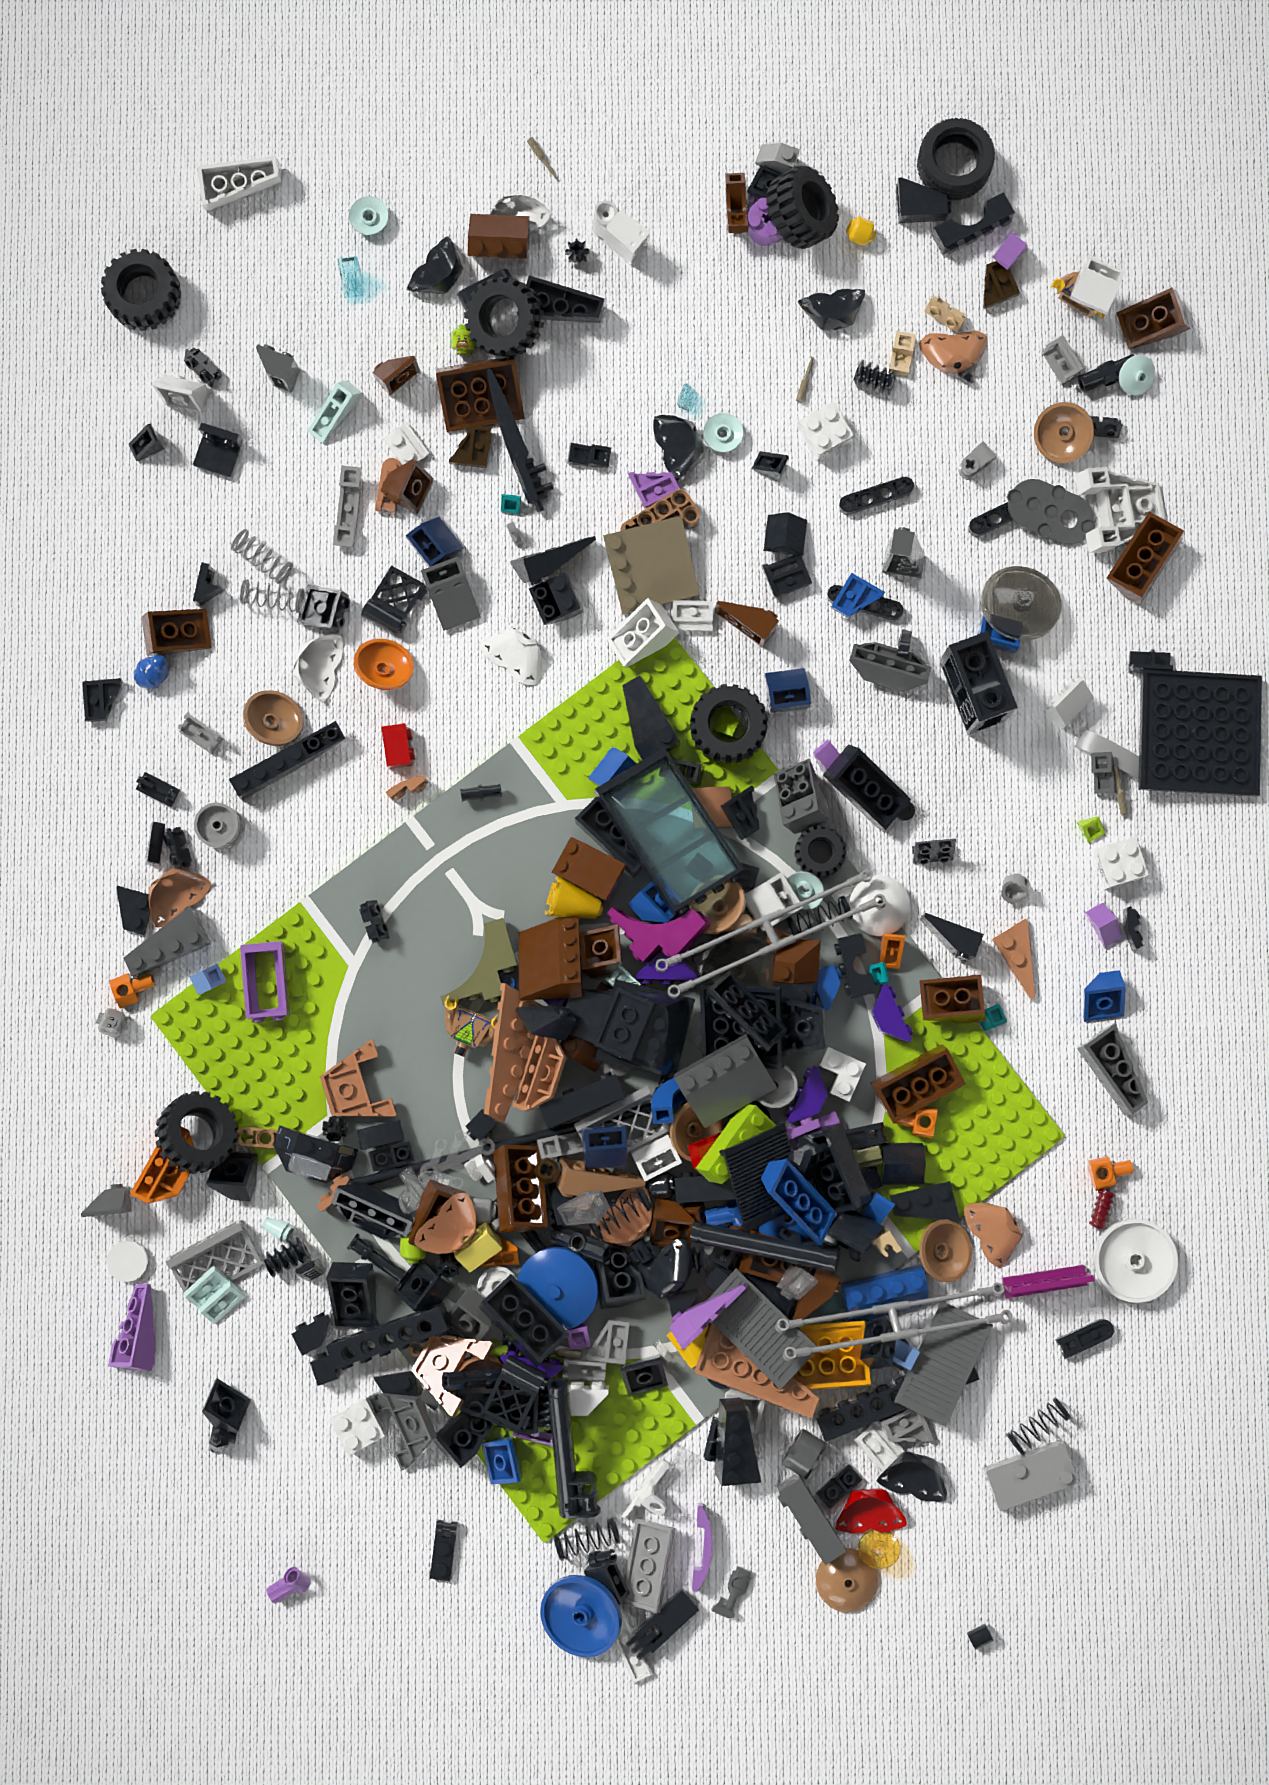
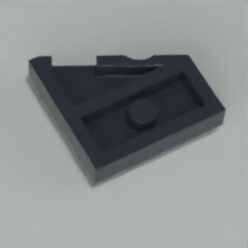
M123 679L82 681L85 722L107 721L122 686Z
M753 785L720 806L741 840L746 839L760 829L759 820L756 815L757 806L753 801Z
M117 885L116 890L123 929L145 935L151 915L149 895Z
M411 1370L374 1377V1381L383 1393L418 1397L415 1374Z

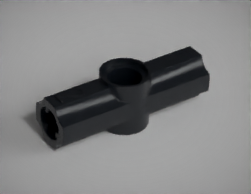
M1131 354L1116 361L1109 360L1099 365L1096 369L1079 375L1078 384L1080 389L1085 393L1104 385L1106 387L1118 382L1123 364L1135 355Z
M556 1225L550 1235L551 1242L606 1263L612 1253L611 1245L561 1225ZM582 1239V1240H583V1245H582V1247L580 1248L579 1242H580V1240Z

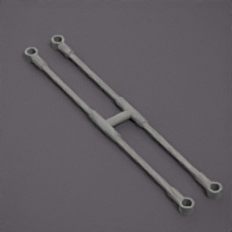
M866 868L862 870L861 874L847 879L846 882L783 910L779 909L747 923V926L681 955L677 954L668 959L657 960L655 968L658 972L662 973L668 967L681 962L684 958L761 926L764 927L772 943L759 949L758 952L693 981L689 980L678 986L671 985L668 988V996L675 999L680 993L693 988L696 984L757 957L773 953L795 943L800 938L859 912L884 906L886 902L885 896L877 894L872 900L859 905L856 909L782 940L778 939L770 923L783 917L786 913L845 887L871 881L873 877L872 870ZM863 873H869L870 878H865ZM876 898H881L883 903L878 904ZM664 963L666 967L660 969L658 964ZM674 988L678 993L673 995L670 993V990Z
M996 1282L990 1287L978 1288L976 1291L911 1302L901 1301L877 1305L869 1309L804 1320L800 1318L787 1321L782 1318L777 1321L775 1329L779 1333H785L788 1329L803 1327L806 1324L871 1313L875 1315L888 1312L893 1328L891 1333L813 1348L795 1349L787 1347L783 1352V1358L791 1362L796 1357L811 1355V1353L879 1341L888 1342L917 1337L919 1334L983 1323L1001 1322L1002 1324H1008L1012 1320L1013 1315L1009 1310H1003L1000 1314L985 1316V1318L923 1329H901L897 1315L899 1310L972 1296L993 1295L998 1297L1004 1292V1286ZM994 1287H997L1000 1292H997ZM1003 1314L1007 1315L1008 1319H1005ZM779 1324H784L785 1328H781ZM787 1352H791L793 1357H789Z

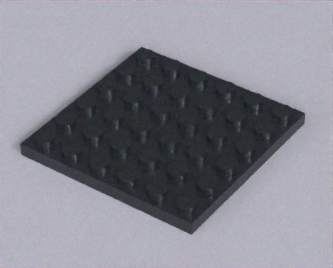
M1142 669L1138 790L1260 796L1262 676Z

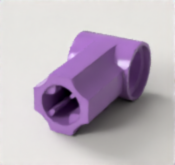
M291 1567L285 1572L284 1577L270 1585L266 1592L271 1602L276 1604L296 1591L303 1593L308 1590L311 1579L297 1567Z

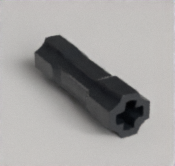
M502 1368L443 1372L441 1377L442 1387L444 1390L482 1386L492 1387L495 1386ZM502 1380L500 1386H503L506 1381Z

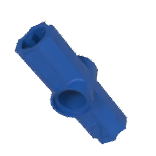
M736 1199L728 1202L726 1206L705 1211L707 1224L720 1227L732 1224V1226L743 1225Z

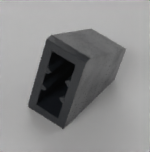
M898 177L896 184L898 223L946 221L947 215L951 213V202L947 201V194L903 177Z

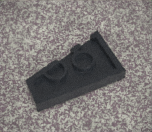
M950 1181L889 1195L891 1202L895 1204L893 1207L895 1216L937 1220L948 1219L949 1221L960 1222Z

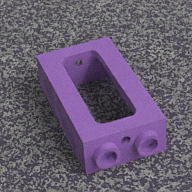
M284 942L240 945L246 1019H252V1023L265 1022L264 1018L272 1017L273 1021L285 1020V1016H290ZM273 952L278 1007L261 1010L258 1003L255 955L257 953Z

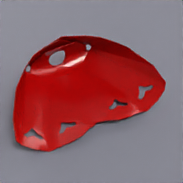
M872 1488L851 1492L836 1521L835 1529L852 1534L864 1533L869 1529L878 1532H890L905 1527L907 1522L905 1516L886 1490ZM896 1518H898L899 1520H902V1522H899V1521H898L897 1523H894V1521L896 1520ZM884 1520L887 1525H879V1523ZM844 1521L845 1524H846V1526H844L843 1524H842V1525H839V1524ZM857 1521L862 1524V1526L857 1525L854 1527Z

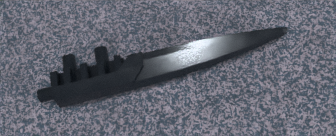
M489 368L487 375L493 404L511 462L528 505L534 504L537 513L544 511L542 501L548 498L545 492L554 489L552 482L541 484V477L538 476V473L546 471V466L544 463L534 466L533 457L527 458L529 454L528 449L525 446L507 400L492 370Z

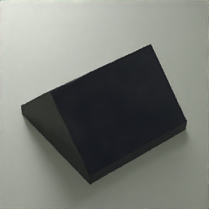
M882 1143L883 1185L924 1184L926 1161L923 1143Z
M660 1354L620 1364V1371L628 1396L668 1386Z

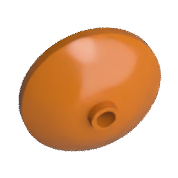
M372 639L366 641L358 647L354 655L353 665L356 674L364 683L376 689L395 690L401 688L409 682L414 671V662L410 653L402 645L392 640Z

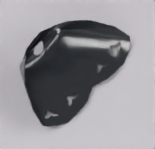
M448 236L443 238L429 251L426 263L414 271L407 286V291L445 294L456 283L462 273L463 266L456 248ZM436 253H438L439 258L433 259V257L436 256ZM424 271V277H418Z
M839 289L831 295L815 293L797 302L821 330H837L854 324L865 297V290ZM844 295H847V296L845 297V300H843L842 298H839V296H842V297H843ZM823 299V301L820 304L815 300Z
M662 414L654 416V437L657 444L664 450L663 461L668 472H672L675 480H679L704 452L696 425L692 421L675 415ZM659 420L663 423L661 428H659ZM661 435L666 436L665 442H663ZM670 456H671L673 459H675V460L673 461V464H671V459L669 458ZM675 470L681 471L680 476H678V473L675 472Z
M678 1239L671 1241L661 1250L657 1257H653L636 1267V1270L640 1272L643 1278L644 1288L660 1299L671 1297L680 1292L690 1278L693 1260L692 1249L688 1240ZM681 1245H683L681 1250L675 1248V1246L680 1247ZM652 1264L649 1270L645 1268L646 1266L649 1267V1265ZM670 1289H677L674 1292L669 1293Z
M910 1451L903 1452L876 1480L881 1486L899 1494L910 1492L922 1501L943 1502L947 1498V1491L937 1461L934 1458ZM900 1481L903 1487H900L899 1485L895 1486L894 1484ZM925 1488V1492L927 1494H924V1492H919V1490H923ZM937 1491H939V1493H940L942 1496H939V1495H935V1496H934L933 1494L936 1493Z

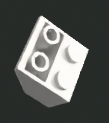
M1088 256L1078 274L1070 299L1106 315L1118 292L1125 272Z
M1081 677L1076 681L1072 679L1061 690L1063 695L1058 693L1047 704L1049 709L1045 713L1062 729L1094 698Z
M782 872L745 894L746 906L755 920L800 902ZM803 906L789 913L784 914L783 917L770 922L771 925L773 926L777 924L778 922L782 921L783 919L787 918L788 916L803 908ZM761 926L760 929L762 930V932L765 931L764 927Z
M661 1126L653 1130V1132H658L664 1129V1127ZM667 1132L630 1151L644 1181L682 1163L671 1144ZM647 1133L646 1138L653 1134ZM644 1135L633 1141L639 1142L643 1140ZM629 1142L628 1147L634 1145L635 1143Z
M582 1381L571 1382V1385H569L571 1416H587L608 1395L609 1385H605V1382L594 1381L592 1385H584Z

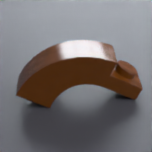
M725 173L728 233H748L745 173Z

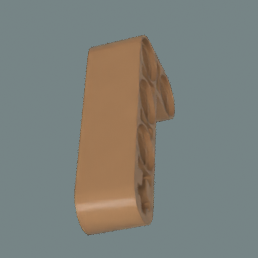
M678 489L624 522L620 531L634 528L636 523L637 526H642L641 520L644 518H649L652 521L651 523L675 516H682L685 527L694 528L699 524L700 512L689 494L683 489ZM677 497H682L685 499V502L683 504H677L675 502V499ZM664 507L667 508L669 512L665 515H661L658 513V510ZM692 513L696 516V519L689 521L685 516Z

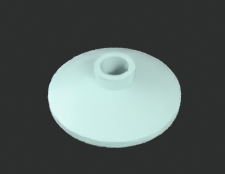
M373 196L359 198L352 204L349 211V220L352 227L363 235L379 233L385 228L389 218L386 205L380 199ZM368 216L373 217L371 221L366 220Z
M1135 355L1123 364L1119 374V383L1124 392L1130 395H1140L1150 388L1155 378V366L1152 360L1144 355Z
M715 414L705 423L703 429L704 440L711 449L717 452L732 451L742 441V424L731 414ZM725 432L727 436L722 438L719 434Z
M795 872L787 878V882L800 902L824 892L821 881L809 872ZM803 885H804V886H807L809 889H808V890L804 889V888H803ZM823 898L811 902L801 909L815 908L821 903Z

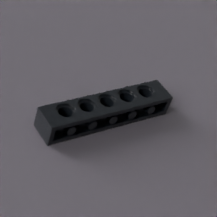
M443 1302L333 1340L326 1345V1349L334 1370L338 1368L345 1370L354 1366L353 1363L355 1362L366 1363L372 1360V1357L379 1354L380 1357L390 1354L393 1349L404 1350L410 1347V1343L417 1341V1344L428 1341L429 1337L436 1335V1338L448 1334V1330L453 1325ZM424 1321L430 1322L432 1329L426 1328ZM405 1327L410 1328L413 1335H408L405 1332ZM386 1334L392 1335L394 1342L387 1340ZM367 1340L372 1341L375 1344V1348L369 1347ZM349 1347L355 1349L356 1355L349 1352Z

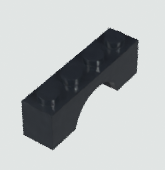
M1003 192L986 201L984 217L976 224L961 225L953 219H949L935 226L931 235L942 255L946 253L951 254L957 251L959 246L965 243L966 245L972 244L977 240V237L981 235L987 236L995 228L1009 225L1012 222L1015 211Z

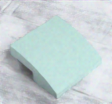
M215 1266L209 1269L184 1292V1297L199 1308L200 1313L213 1324L219 1321L245 1297L237 1286Z

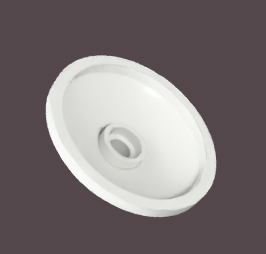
M875 875L871 881L860 882L854 888L850 896L849 906L851 910L856 909L859 905L872 900L877 894L885 896L884 908L874 907L865 912H859L853 915V922L860 930L869 935L882 936L883 934H893L908 919L910 913L909 895L903 885L897 880L884 875ZM876 898V902L878 903V901H882V899Z

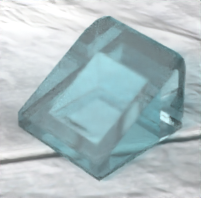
M685 383L677 400L678 407L692 411L698 393L689 384Z
M836 1294L819 1306L823 1316L845 1313ZM841 1319L830 1320V1321H826V1322H827V1324H828V1323H835V1322H837V1321H839V1320H841Z

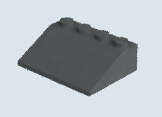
M747 1034L674 1074L676 1083L704 1128L777 1088Z

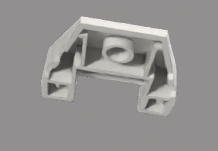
M1105 467L1087 468L1075 475L1078 495L1096 494L1101 527H1097L1085 534L1089 553L1107 552L1130 541L1149 511L1166 520L1160 484L1138 477L1132 478L1122 472H1112L1109 468Z

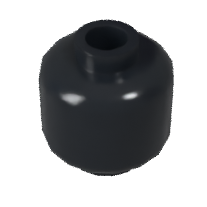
M665 1171L649 1179L646 1182V1189L655 1200L671 1198L675 1193L674 1178L676 1177L671 1175L670 1172Z

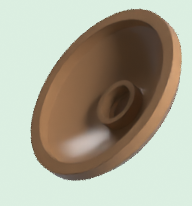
M1058 402L1048 406L1038 416L1034 425V441L1038 450L1044 457L1057 463H1069L1081 458L1089 450L1094 439V425L1090 415L1084 408L1072 402ZM1064 428H1068L1070 430L1069 435L1064 434Z
M264 690L257 692L247 700L243 708V722L247 731L256 740L266 745L282 746L291 743L297 738L303 726L302 712L297 703L288 695L279 691Z
M719 875L705 879L693 890L691 896L724 876ZM729 882L724 885L725 889L717 894L713 892L707 896L708 899L699 905L695 903L690 906V909H699L712 922L704 933H723L731 929L740 920L745 909L746 898L744 890L738 882L733 884Z
M688 1102L681 1106L674 1115V1123H671L670 1140L677 1154L683 1159L691 1161L687 1145L722 1132L725 1128L724 1118L704 1128Z
M948 1219L937 1220L925 1229L921 1237L919 1246L920 1259L924 1269L933 1279L940 1282L956 1281L966 1273L971 1263L972 1246L970 1238L965 1229L957 1222L949 1221Z
M845 1548L847 1552L827 1565L823 1561L820 1562L816 1572V1587L820 1597L829 1607L840 1612L850 1613L863 1609L873 1600L879 1581L876 1567L866 1554L857 1549ZM846 1580L852 1581L851 1586H845L844 1583Z

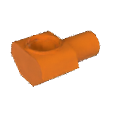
M127 973L109 980L114 999L120 1009L140 1001L139 992L156 986L151 973L136 979H132L131 975ZM126 985L128 987V993L127 995L122 996L120 994V989L122 986Z
M925 1106L893 1124L913 1127V1136L932 1139L938 1109ZM922 1116H927L930 1119V1125L926 1128L921 1127L919 1124V1119Z
M1108 1156L1088 1160V1169L1095 1191L1116 1186V1177L1134 1173L1131 1160L1111 1163ZM1100 1168H1104L1106 1171V1176L1103 1179L1097 1176V1171Z

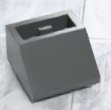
M257 344L256 350L272 385L291 393L300 373V369L293 358L294 356L287 352H276L273 347L266 344L264 346Z

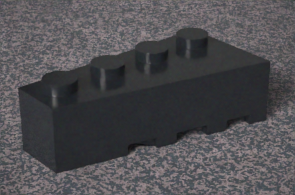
M528 276L526 284L537 293L535 297L539 298L542 302L540 310H544L545 317H541V320L601 323L606 307L605 298L534 276Z

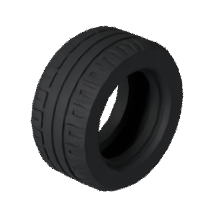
M950 118L936 123L924 136L918 153L917 170L922 183L926 187L947 194V199L962 200L975 195L985 186L995 162L994 143L987 131L972 120ZM961 143L969 147L974 153L977 161L976 168L969 174L962 176L950 175L942 171L937 165L935 152L945 144Z

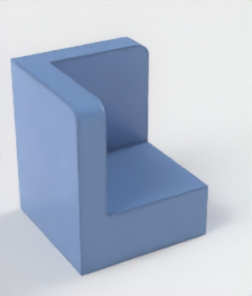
M218 963L190 976L198 995L226 982Z
M896 1340L893 1361L911 1371L920 1351L901 1340Z

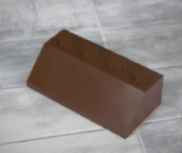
M1149 511L1106 579L1123 596L1141 605L1183 540L1185 531Z
M943 1044L870 1082L892 1123L905 1118L966 1084L948 1048Z
M502 1145L493 1151L500 1232L519 1233L547 1228L544 1183L540 1182L535 1175V1166L541 1160L539 1147Z

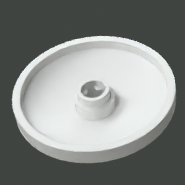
M1125 1219L1108 1227L1099 1237L1094 1249L1093 1264L1098 1280L1110 1294L1124 1301L1141 1303L1159 1297L1170 1287L1176 1276L1178 1256L1172 1239L1160 1226L1143 1219Z

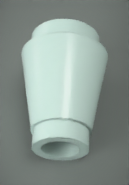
M266 1217L262 1223V1228L280 1242H288L294 1232V1227L291 1226V1223Z

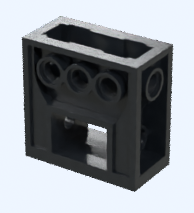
M989 632L977 634L950 644L947 647L939 663L967 735L1005 722L1018 707Z

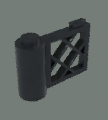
M391 565L372 597L364 605L361 616L394 635L402 634L407 626L405 620L417 600L422 601L427 593V589H425L426 584ZM392 573H395L401 577L402 582L390 585L389 578ZM415 584L419 587L416 593L408 595L406 585ZM403 586L405 596L394 598L392 589ZM389 590L392 599L383 601L378 598L382 591ZM407 599L408 607L403 612L396 607L395 602Z
M509 1355L482 1413L518 1431L521 1428L526 1429L531 1418L528 1416L532 1404L539 1390L544 1391L549 1381L546 1378L547 1373ZM502 1380L510 1383L513 1392L501 1395L499 1386ZM525 1391L532 1395L528 1403L520 1405L517 1393ZM496 1392H497L499 1397L494 1398V1396H495V1394H496ZM514 1394L517 1407L506 1410L503 1398ZM500 1399L503 1408L502 1412L496 1414L488 1410L493 1401ZM519 1409L521 1419L518 1424L510 1421L508 1412Z

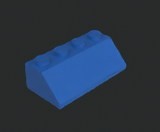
M787 1159L769 1162L761 1177L767 1192L818 1246L822 1245L837 1212Z
M920 1265L843 1282L840 1288L845 1312L869 1309L873 1306L901 1301L911 1302L928 1299L929 1295L925 1270ZM928 1304L919 1305V1306H913V1307H910L909 1309L899 1310V1311H897V1313H898V1312H902V1311H906V1310H910V1309H915V1308L927 1306ZM888 1312L875 1315L871 1313L848 1317L847 1321H865L889 1314Z

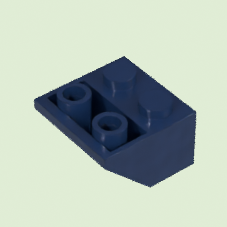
M440 517L421 523L405 535L410 545L428 567L447 561L464 549Z
M805 668L765 673L770 713L810 708L812 703Z
M625 1125L582 1128L585 1170L626 1166L627 1137Z

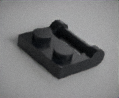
M793 555L769 565L768 563L761 565L774 599L812 585L802 556ZM794 563L798 565L797 568L773 576L771 573Z

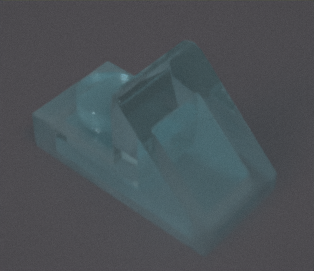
M358 257L337 258L344 298L364 296Z

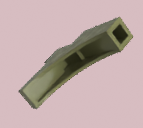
M504 918L484 923L485 945L481 960L466 982L452 992L440 996L443 1005H445L447 996H449V1001L452 1003L455 1002L457 997L459 999L457 1005L463 999H468V1001L479 999L480 994H483L484 1000H489L490 1003L501 1001L502 991H500L501 979L499 972L502 971L503 974L515 971L514 967L518 966Z

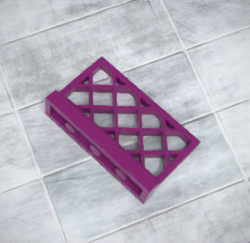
M1083 1264L1002 1277L1006 1299L1088 1286L1087 1282L1094 1281V1276L1085 1272Z

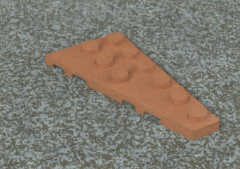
M501 983L500 991H502L501 1002H498L497 1009L500 1010L499 1019L495 1024L491 1055L494 1058L493 1065L489 1070L491 1081L486 1093L484 1114L498 1122L504 1123L518 1090L535 1039V1035L530 1033L515 1010L517 1007L543 1005L535 1000L520 1001L518 990L505 983Z
M711 1323L693 1372L694 1374L810 1419L813 1418L819 1400L816 1395L793 1377L780 1390Z

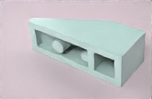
M348 380L337 382L307 431L324 443L353 409L362 392Z

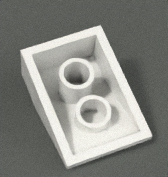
M166 375L153 381L152 386L164 404L201 413L204 412L209 390L203 381L197 379L192 381L185 380L180 375H173V377Z
M647 598L607 638V641L622 665L627 668L665 647L680 632L663 606Z

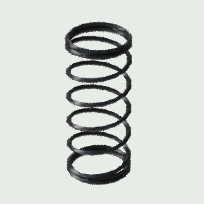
M843 895L838 898L839 911L832 901H828L829 916L823 906L819 904L817 907L819 920L815 913L808 909L809 925L804 916L798 912L797 922L799 929L792 917H787L793 936L802 932L799 915L804 920L808 929L812 928L809 910L818 924H822L819 906L826 914L828 920L832 919L829 903L833 905L839 916L842 915L840 900L845 913L851 911L846 897ZM853 915L848 917V919L853 920Z
M641 1187L636 1188L637 1194L632 1191L630 1192L629 1196L632 1205L629 1203L628 1200L621 1197L620 1204L622 1210L614 1203H611L610 1206L612 1215L607 1210L601 1209V1216L603 1222L596 1215H592L591 1217L587 1218V1222L592 1232L599 1241L603 1240V1236L597 1224L593 1220V1217H595L603 1225V1227L606 1229L609 1235H611V1232L604 1219L603 1211H605L611 1217V1219L614 1221L617 1227L621 1229L615 1217L612 1205H614L622 1213V1215L625 1217L628 1223H630V1220L624 1210L622 1199L625 1200L636 1213V1215L640 1217L633 1203L631 1193H633L641 1201V1203L644 1205L648 1212L653 1210V1206L648 1196Z
M1056 1397L1052 1398V1400L1058 1407V1409L1061 1411V1413L1052 1404L1046 1403L1047 1409L1051 1417L1053 1418L1054 1422L1042 1410L1037 1409L1038 1416L1042 1421L1044 1427L1033 1417H1028L1029 1422L1036 1435L1023 1423L1019 1424L1020 1429L1023 1435L1025 1436L1027 1442L1014 1430H1011V1433H1006L1011 1443L1022 1456L1023 1454H1025V1452L1015 1439L1013 1433H1015L1029 1448L1032 1449V1445L1028 1437L1026 1436L1022 1426L1025 1427L1039 1442H1041V1438L1037 1433L1035 1427L1033 1426L1031 1419L1035 1421L1048 1435H1050V1431L1048 1430L1039 1412H1041L1057 1428H1059V1425L1056 1419L1054 1418L1048 1405H1050L1065 1421H1068L1072 1418L1066 1410V1408Z
M607 1518L609 1544L607 1543L598 1522H596L598 1547L596 1546L593 1540V1537L590 1533L588 1526H585L588 1551L585 1549L582 1540L579 1536V1533L575 1528L574 1531L576 1538L577 1555L571 1546V1543L568 1539L566 1532L564 1531L566 1558L563 1553L558 1534H554L553 1538L559 1560L564 1561V1559L567 1560L568 1558L567 1542L573 1554L575 1556H578V1539L584 1551L586 1553H589V1536L595 1548L599 1550V1530L606 1545L610 1547V1527L616 1544H620V1537L614 1518Z

